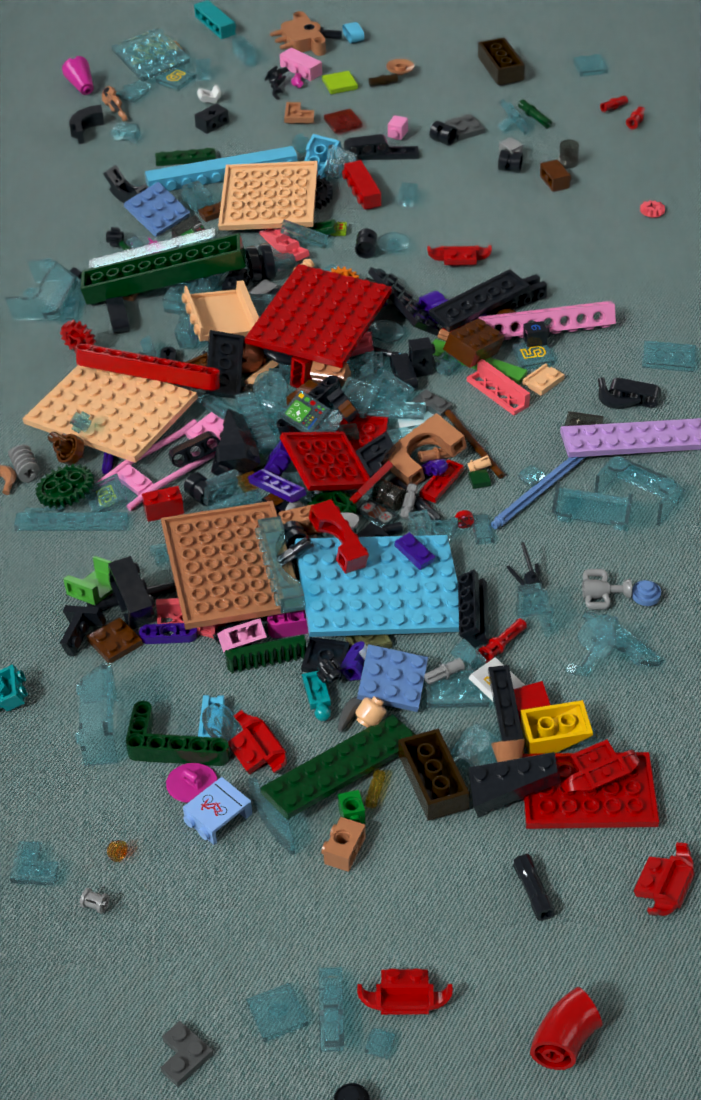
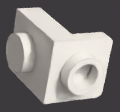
M215 84L212 91L199 88L197 94L202 102L216 104L217 100L221 97V90Z

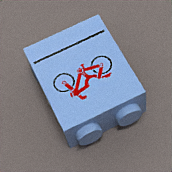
M221 777L183 806V819L187 826L196 829L204 840H209L214 845L217 843L216 831L236 815L240 814L245 819L252 815L251 800Z

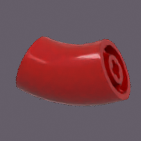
M576 987L562 997L540 1023L530 1049V1055L538 1064L554 1070L571 1068L576 1063L579 1051L586 1040L602 1027L601 1016L595 1004L583 989Z

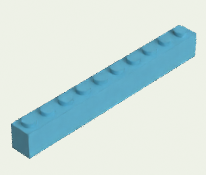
M289 146L145 171V178L148 187L159 182L168 191L223 182L226 165L298 162L294 147Z

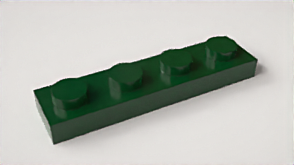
M215 148L155 153L156 166L190 164L216 159Z

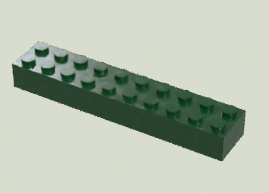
M240 233L94 267L82 270L80 289L86 304L89 305L106 301L108 298L127 297L131 294L144 293L148 290L177 285L186 281L190 282L194 279L207 278L215 274H224L228 271L240 270L246 267L245 248Z

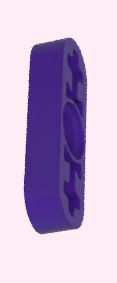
M184 623L146 624L139 630L140 638L144 644L190 643L198 637L197 628L185 630ZM167 631H172V632H174V633H173L172 635H170V636H165V635H164V633L167 632Z

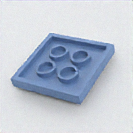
M159 182L124 203V207L155 237L190 215V211Z
M368 644L357 699L363 700L365 697L372 699L375 696L384 702L383 705L418 712L428 657Z

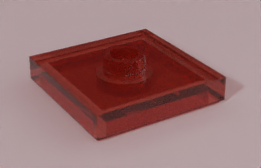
M351 108L324 115L325 122L335 134L362 127L361 120Z

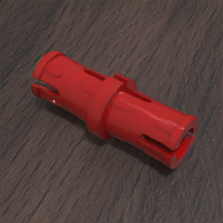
M624 95L618 98H611L609 101L601 103L600 109L602 112L618 109L619 106L628 103V98Z

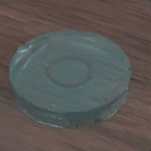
M215 703L204 709L202 722L205 730L211 737L223 738L229 742L239 733L238 721L235 722L233 718L234 713L227 706Z

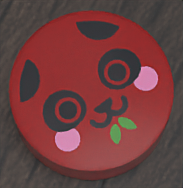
M468 510L459 511L454 517L455 524L459 528H468L474 523L473 514Z

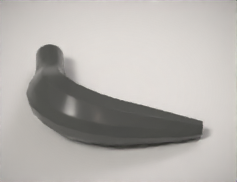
M357 696L351 698L342 709L338 723L339 732L345 729L356 714V709L362 702V700L357 699Z

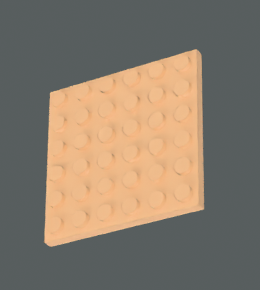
M318 161L226 165L218 223L219 231L313 227Z

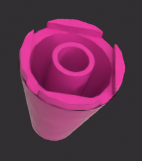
M76 56V58H69L64 62L62 66L64 77L81 94L88 95L92 93L94 86L87 59L83 56Z

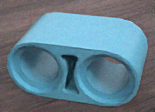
M357 22L343 24V34L350 44L364 41V32Z

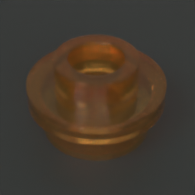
M114 840L109 844L107 855L112 861L120 862L127 855V844L125 841Z

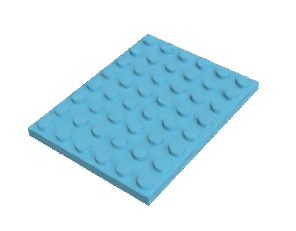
M402 536L359 537L360 543L363 547H366L369 553L366 567L347 574L344 573L336 561L338 547L342 544L338 538H310L314 547L302 553L300 558H297L309 637L459 632L458 581L448 536H414L435 556V561L422 570H419L394 546L395 541ZM303 538L295 539V544Z

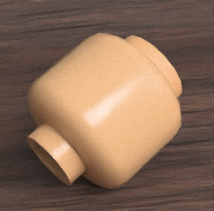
M375 696L372 699L365 697L356 709L355 713L358 717L356 720L367 728L378 725L386 714V709L383 707L384 702Z

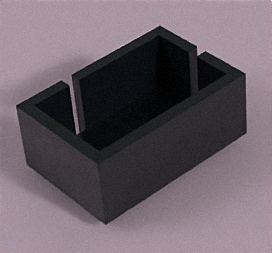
M131 556L108 563L109 583L121 612L128 611V613L123 614L126 624L132 630L146 624H151L152 615H154L152 608L154 601L151 595H147V585L144 578L141 579L138 574L140 573L138 563L133 562Z

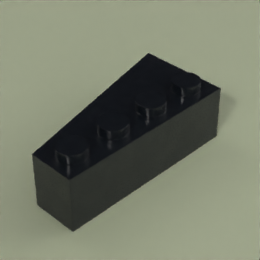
M555 752L469 767L473 806L478 818L486 815L485 813L488 811L503 808V805L514 800L517 802L524 799L526 795L533 792L536 794L561 783L559 764Z

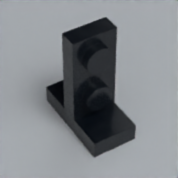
M65 605L63 613L70 624L60 644L67 656H75L90 625H105L107 620L100 608Z

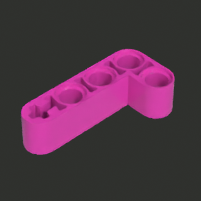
M305 607L301 611L268 616L269 636L272 638H283L308 634Z

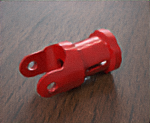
M639 106L631 113V117L627 118L626 125L629 129H636L639 123L643 121L645 111L643 106Z

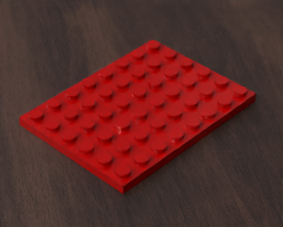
M298 264L245 337V343L343 368L390 296L392 287Z

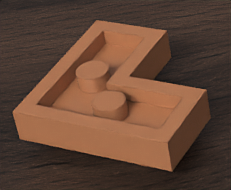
M286 102L284 123H314V110H301V102Z

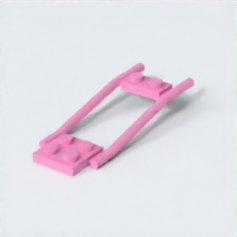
M213 412L209 413L199 422L193 419L180 430L153 444L139 460L184 435L192 439L204 432L212 431L220 440L219 436L224 428V420ZM210 438L207 441V444H212L214 442V438ZM216 451L180 468L154 484L131 466L135 462L124 460L98 480L96 484L101 488L116 477L119 482L138 495V497L126 505L128 510L132 511L143 502L142 493L159 490L214 458Z

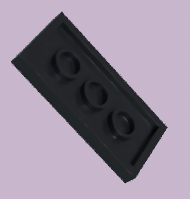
M210 330L206 367L216 368L220 371V387L218 390H205L204 394L239 399L243 335Z

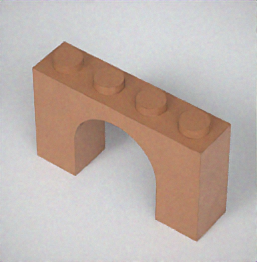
M437 413L394 444L396 449L388 459L393 464L390 471L407 486L408 484L417 485L425 479L423 468L410 457L418 447L427 444L437 445L452 457H455L467 448L464 435Z

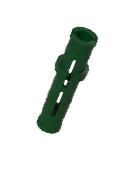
M524 99L520 101L521 104L518 103V107L525 111L527 116L534 118L546 129L551 127L548 123L552 125V121L540 113L534 105H530Z

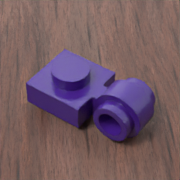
M444 459L428 461L421 467L423 468L424 475L440 476L446 472L448 464Z

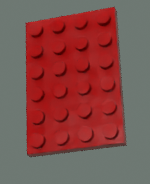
M636 752L640 762L629 776L626 775L596 788L592 792L571 791L566 794L560 783L536 794L533 792L524 796L526 829L658 827L659 817L649 752ZM555 753L559 764L561 783L577 773L569 760L570 755L573 753ZM523 754L522 758L540 754Z

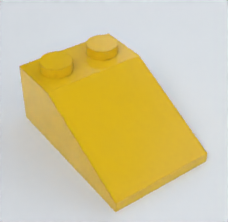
M583 700L521 710V729L528 754L557 753L593 736Z

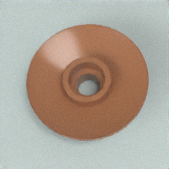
M394 59L386 64V69L392 73H397V75H404L414 70V63L407 59Z

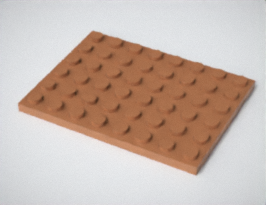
M273 501L161 518L162 530L185 630L304 610V604L291 562L285 566H281L277 562V556L285 552L287 547Z

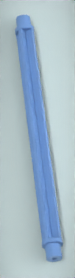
M587 456L569 457L538 484L496 516L495 520L491 522L492 528L497 529L507 523Z

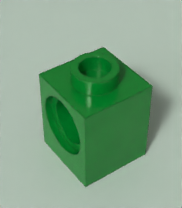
M359 790L338 794V808L341 817L364 824L365 808Z

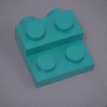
M14 664L0 670V708L3 707L6 711L25 704L24 698L28 696L27 690L23 686L26 677L23 671L18 670Z

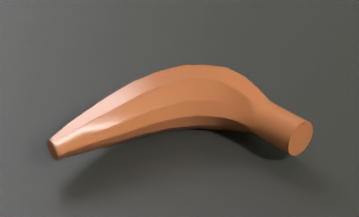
M0 465V477L5 480L2 493L9 495L16 481L17 474L13 468Z

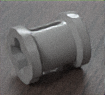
M86 888L80 898V907H89L97 910V913L103 914L109 905L110 896L105 893L101 895L93 892L91 888Z

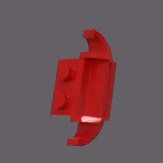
M442 245L437 248L427 246V251L432 259L444 261V265H476L477 260H484L489 257L492 252V245H488L487 248L480 247L479 245Z
M243 710L235 714V719L243 729L228 741V745L249 775L266 762L272 771L277 774L287 763V752L263 720L251 716Z
M608 739L570 755L569 760L577 773L564 780L561 786L566 794L571 791L592 792L596 788L626 775L629 776L635 770L640 759L635 750H628L616 755Z
M677 842L675 845L676 856H671L670 859L648 857L633 891L636 897L654 899V907H648L647 909L649 915L666 916L676 908H681L695 875L694 863L687 843Z
M418 968L381 970V984H376V992H369L363 988L362 984H357V993L360 1000L366 1006L380 1010L381 1015L429 1014V1010L444 1006L450 1000L453 992L452 984H447L443 991L434 992L433 984L428 983V969Z

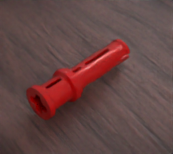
M519 618L498 637H492L486 646L478 649L479 657L485 663H488L497 654L504 652L505 646L527 628L526 622Z

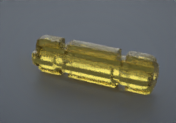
M377 769L374 771L365 800L367 807L375 808L377 806L383 787L382 783L385 780V772L383 770Z

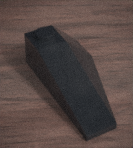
M228 409L223 422L224 428L219 436L221 439L216 447L217 462L247 475L260 464L259 449L244 416Z

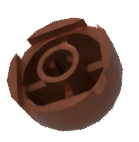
M244 338L242 372L254 373L260 369L262 364H265L267 356L264 354L263 348L246 344Z

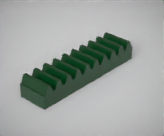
M304 635L225 650L227 669L233 674L235 669L242 672L243 667L247 670H250L251 666L258 669L259 664L266 667L268 662L272 666L274 661L281 664L283 659L286 662H289L290 658L297 661L298 656L304 659L306 640Z

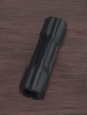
M531 855L517 856L513 860V867L518 878L522 881L537 920L550 919L555 915V907L543 887Z

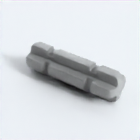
M408 484L406 491L408 493L405 494L402 505L404 509H401L400 517L409 520L411 518V511L416 500L415 494L418 492L416 484Z

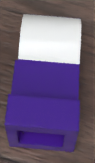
M363 641L355 643L350 648L341 664V672L348 681L361 680L367 646Z

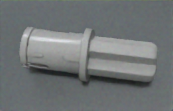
M457 658L445 665L440 664V667L425 673L424 678L428 684H433L444 678L449 679L451 675L464 670L465 666L461 658Z

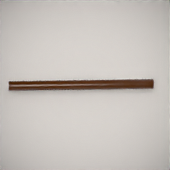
M450 409L446 410L445 415L458 431L464 435L465 439L480 457L488 455ZM489 456L492 466H489L499 479H502L505 474Z

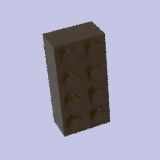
M505 37L478 42V58L497 85L524 80L525 64Z
M439 728L398 740L399 758L428 821L469 809V791Z

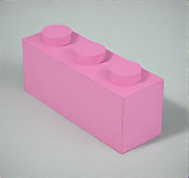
M289 48L280 54V67H287L294 74L300 73L303 78L309 81L322 75L321 61L294 48Z

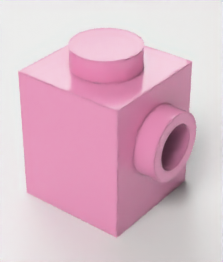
M394 115L388 123V137L402 140L408 132V118Z

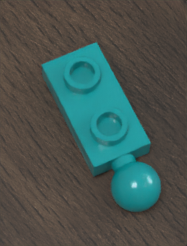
M318 671L302 674V681L310 710L315 709L314 714L317 720L327 721L331 716V710L328 707L331 706V701L326 683H323L316 674Z

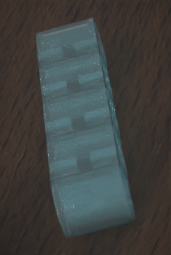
M248 391L234 395L236 408L244 416L257 444L259 453L264 454L273 451L277 445L275 436L253 392Z

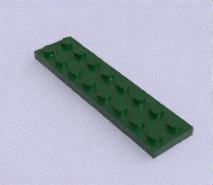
M391 714L382 719L378 725L364 729L261 787L260 793L288 820L398 757V740L416 734L395 715Z

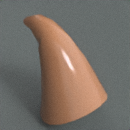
M525 739L492 743L491 746L497 762L522 758Z

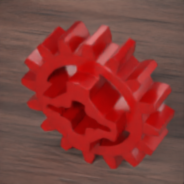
M75 320L67 321L61 328L60 334L63 335L61 340H65L64 345H68L70 350L73 348L75 353L76 346L79 344L94 345L96 343V340L93 339L95 335L90 333L92 330L88 329L86 324L84 326L81 325V321L78 323Z

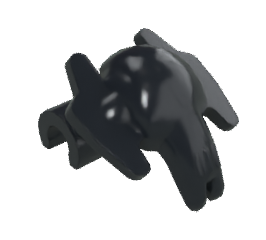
M275 66L267 72L264 80H268L271 84V88H273L272 96L276 100H280L278 94L283 93V91L278 86L285 80L286 75H282L288 72L289 69L282 67L277 70L278 66Z

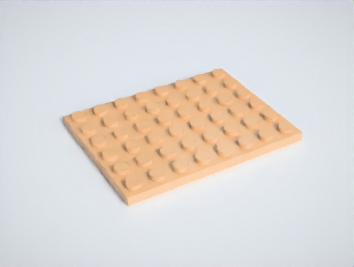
M78 365L22 419L26 425L49 433L56 432L61 437H63V433L74 434L82 438L86 446L136 463L198 399L197 392L162 381Z

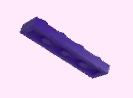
M264 469L248 476L250 484L291 503L297 502L300 498L307 495L304 487Z

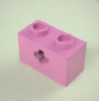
M261 619L224 629L217 634L223 653H225V650L260 642L267 637Z

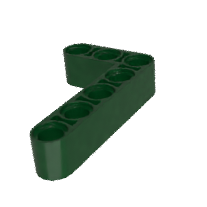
M144 700L134 704L126 736L127 753L131 760L176 764L199 763L208 766H224L229 762L230 754L227 740L214 737L151 734L154 722L152 705Z

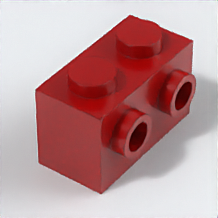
M179 486L142 493L144 511L148 522L184 514Z

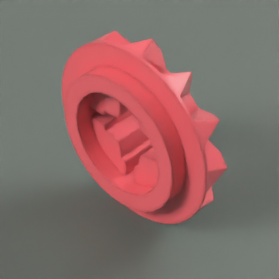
M656 200L644 201L640 205V212L647 217H660L665 213V205L662 202H656Z

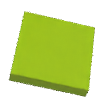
M350 71L322 75V81L330 94L358 89V84Z

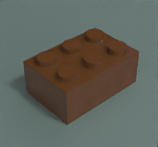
M478 318L450 332L443 350L471 368L481 359L486 360L497 354L505 336L497 329H493L486 324L484 320Z

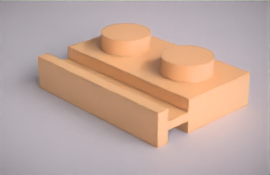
M545 363L525 377L522 385H527L530 390L542 396L562 382L565 374L553 367L549 368Z

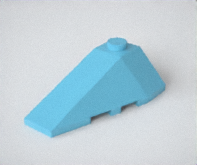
M313 134L307 144V153L304 161H318L317 176L320 175V179L326 178L343 154L340 141Z

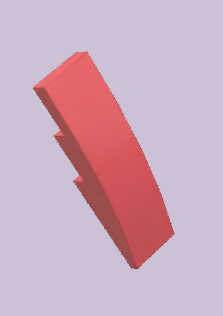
M269 228L259 231V234L271 246L296 262L310 256L309 250L300 247L298 240L290 238L288 231L280 228Z

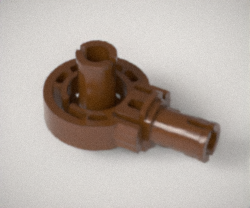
M56 432L49 434L53 438L48 436V441L53 443V448L59 462L71 466L77 463L80 458L84 459V441L82 438L74 434L63 433V437Z

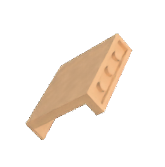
M243 280L237 281L236 290L190 294L188 287L184 286L182 302L186 304V313L190 315V323L194 325V333L198 335L199 341H208L210 330L246 337L259 319Z

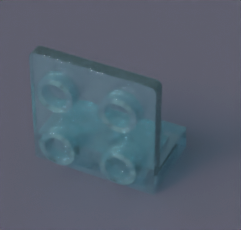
M476 722L463 731L450 753L455 763L465 760L472 767L496 763L497 760L491 744L499 740Z

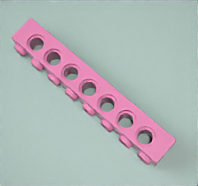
M611 301L478 317L493 329L496 325L501 324L499 332L505 336L504 340L512 339V336L523 338V324L531 320L540 322L550 318V324L546 328L548 327L552 334L561 333V330L574 332L578 328L590 330L594 329V326L606 328L610 327V324H616L615 303ZM599 312V318L594 320V314ZM583 314V319L577 322V317ZM567 316V321L561 324V318ZM514 322H517V323H518L517 328L514 329V330H511V325H512Z

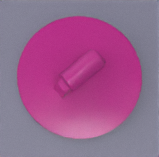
M187 763L171 771L166 780V788L174 799L188 803L217 781V776L206 765Z

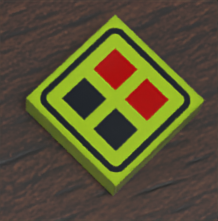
M336 222V233L330 234V236H346L347 222Z

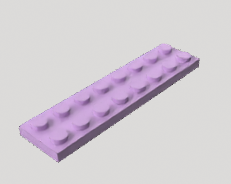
M700 418L561 426L560 430L568 457L701 449Z

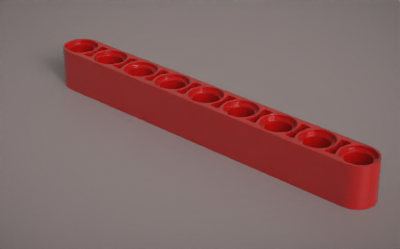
M79 344L76 346V364L79 366L213 391L218 390L220 387V371L216 368L89 344Z

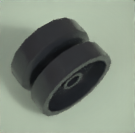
M260 244L258 250L254 245L245 247L246 266L251 281H261L262 276L267 280L275 278V260L270 244Z

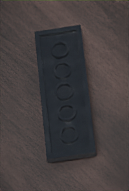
M371 267L368 271L369 275L376 283L392 287L389 298L413 327L437 336L440 331L436 326L437 322L428 316L429 313L420 307L421 304L413 299V295L405 290V285L397 280L398 277L392 273L387 274L380 268L377 270Z
M509 269L430 309L429 316L448 332H451L530 291V285Z

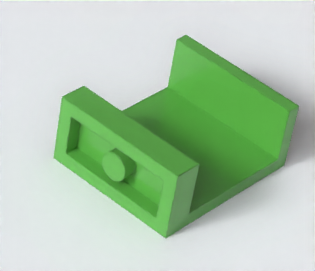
M94 556L92 558L95 571L82 580L70 575L66 576L63 580L67 595L92 605H97L113 591L109 583L108 563H111V561Z

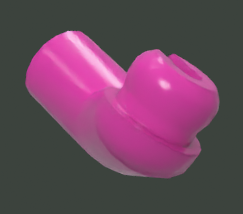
M296 73L291 80V84L301 88L304 84L301 81L302 75Z

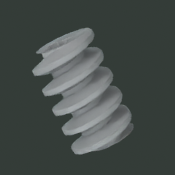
M25 444L11 448L8 456L18 478L26 483L33 481L40 468L31 448Z

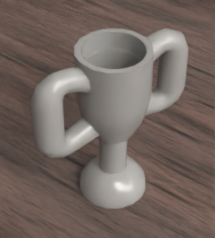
M604 569L585 570L582 581L583 599H585L586 607L591 610L608 609L611 604L610 593H623L625 597L631 598V579L625 580L623 585H610L607 583L608 573ZM590 576H602V579H601V580H597V579L590 580L589 577H590ZM603 598L604 601H605V602H591V599Z

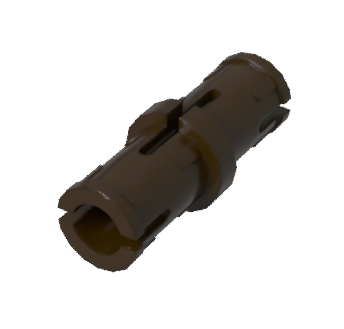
M397 73L391 75L382 74L378 77L368 78V83L370 87L386 86V84L398 83Z

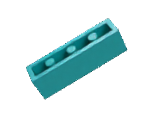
M209 0L194 4L195 17L221 40L236 35L235 22Z

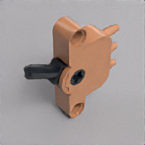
M297 11L293 13V20L283 22L281 29L270 32V36L281 35V37L275 39V43H285L280 45L281 50L294 48L300 52L312 50L315 55L322 56L326 54L325 38L341 39L342 31L324 30V27H321L317 22L311 21L304 12Z

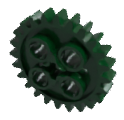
M72 464L71 467H68V465H65L63 469L58 467L57 471L51 470V474H45L46 478H41V482L37 483L38 487L35 488L36 496L44 507L49 506L51 509L55 506L58 509L62 505L65 508L67 504L72 506L73 502L79 503L80 498L85 499V494H90V490L94 489L95 478L90 468L87 469L86 466L82 467L79 464L75 467V464Z

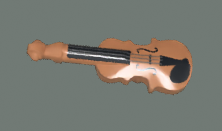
M106 87L102 92V101L105 105L109 106L111 111L117 112L122 121H127L126 113L120 108L122 101L116 96L117 91H115L114 87Z

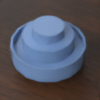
M639 581L632 588V598L640 605L652 606L660 600L661 589L652 581Z

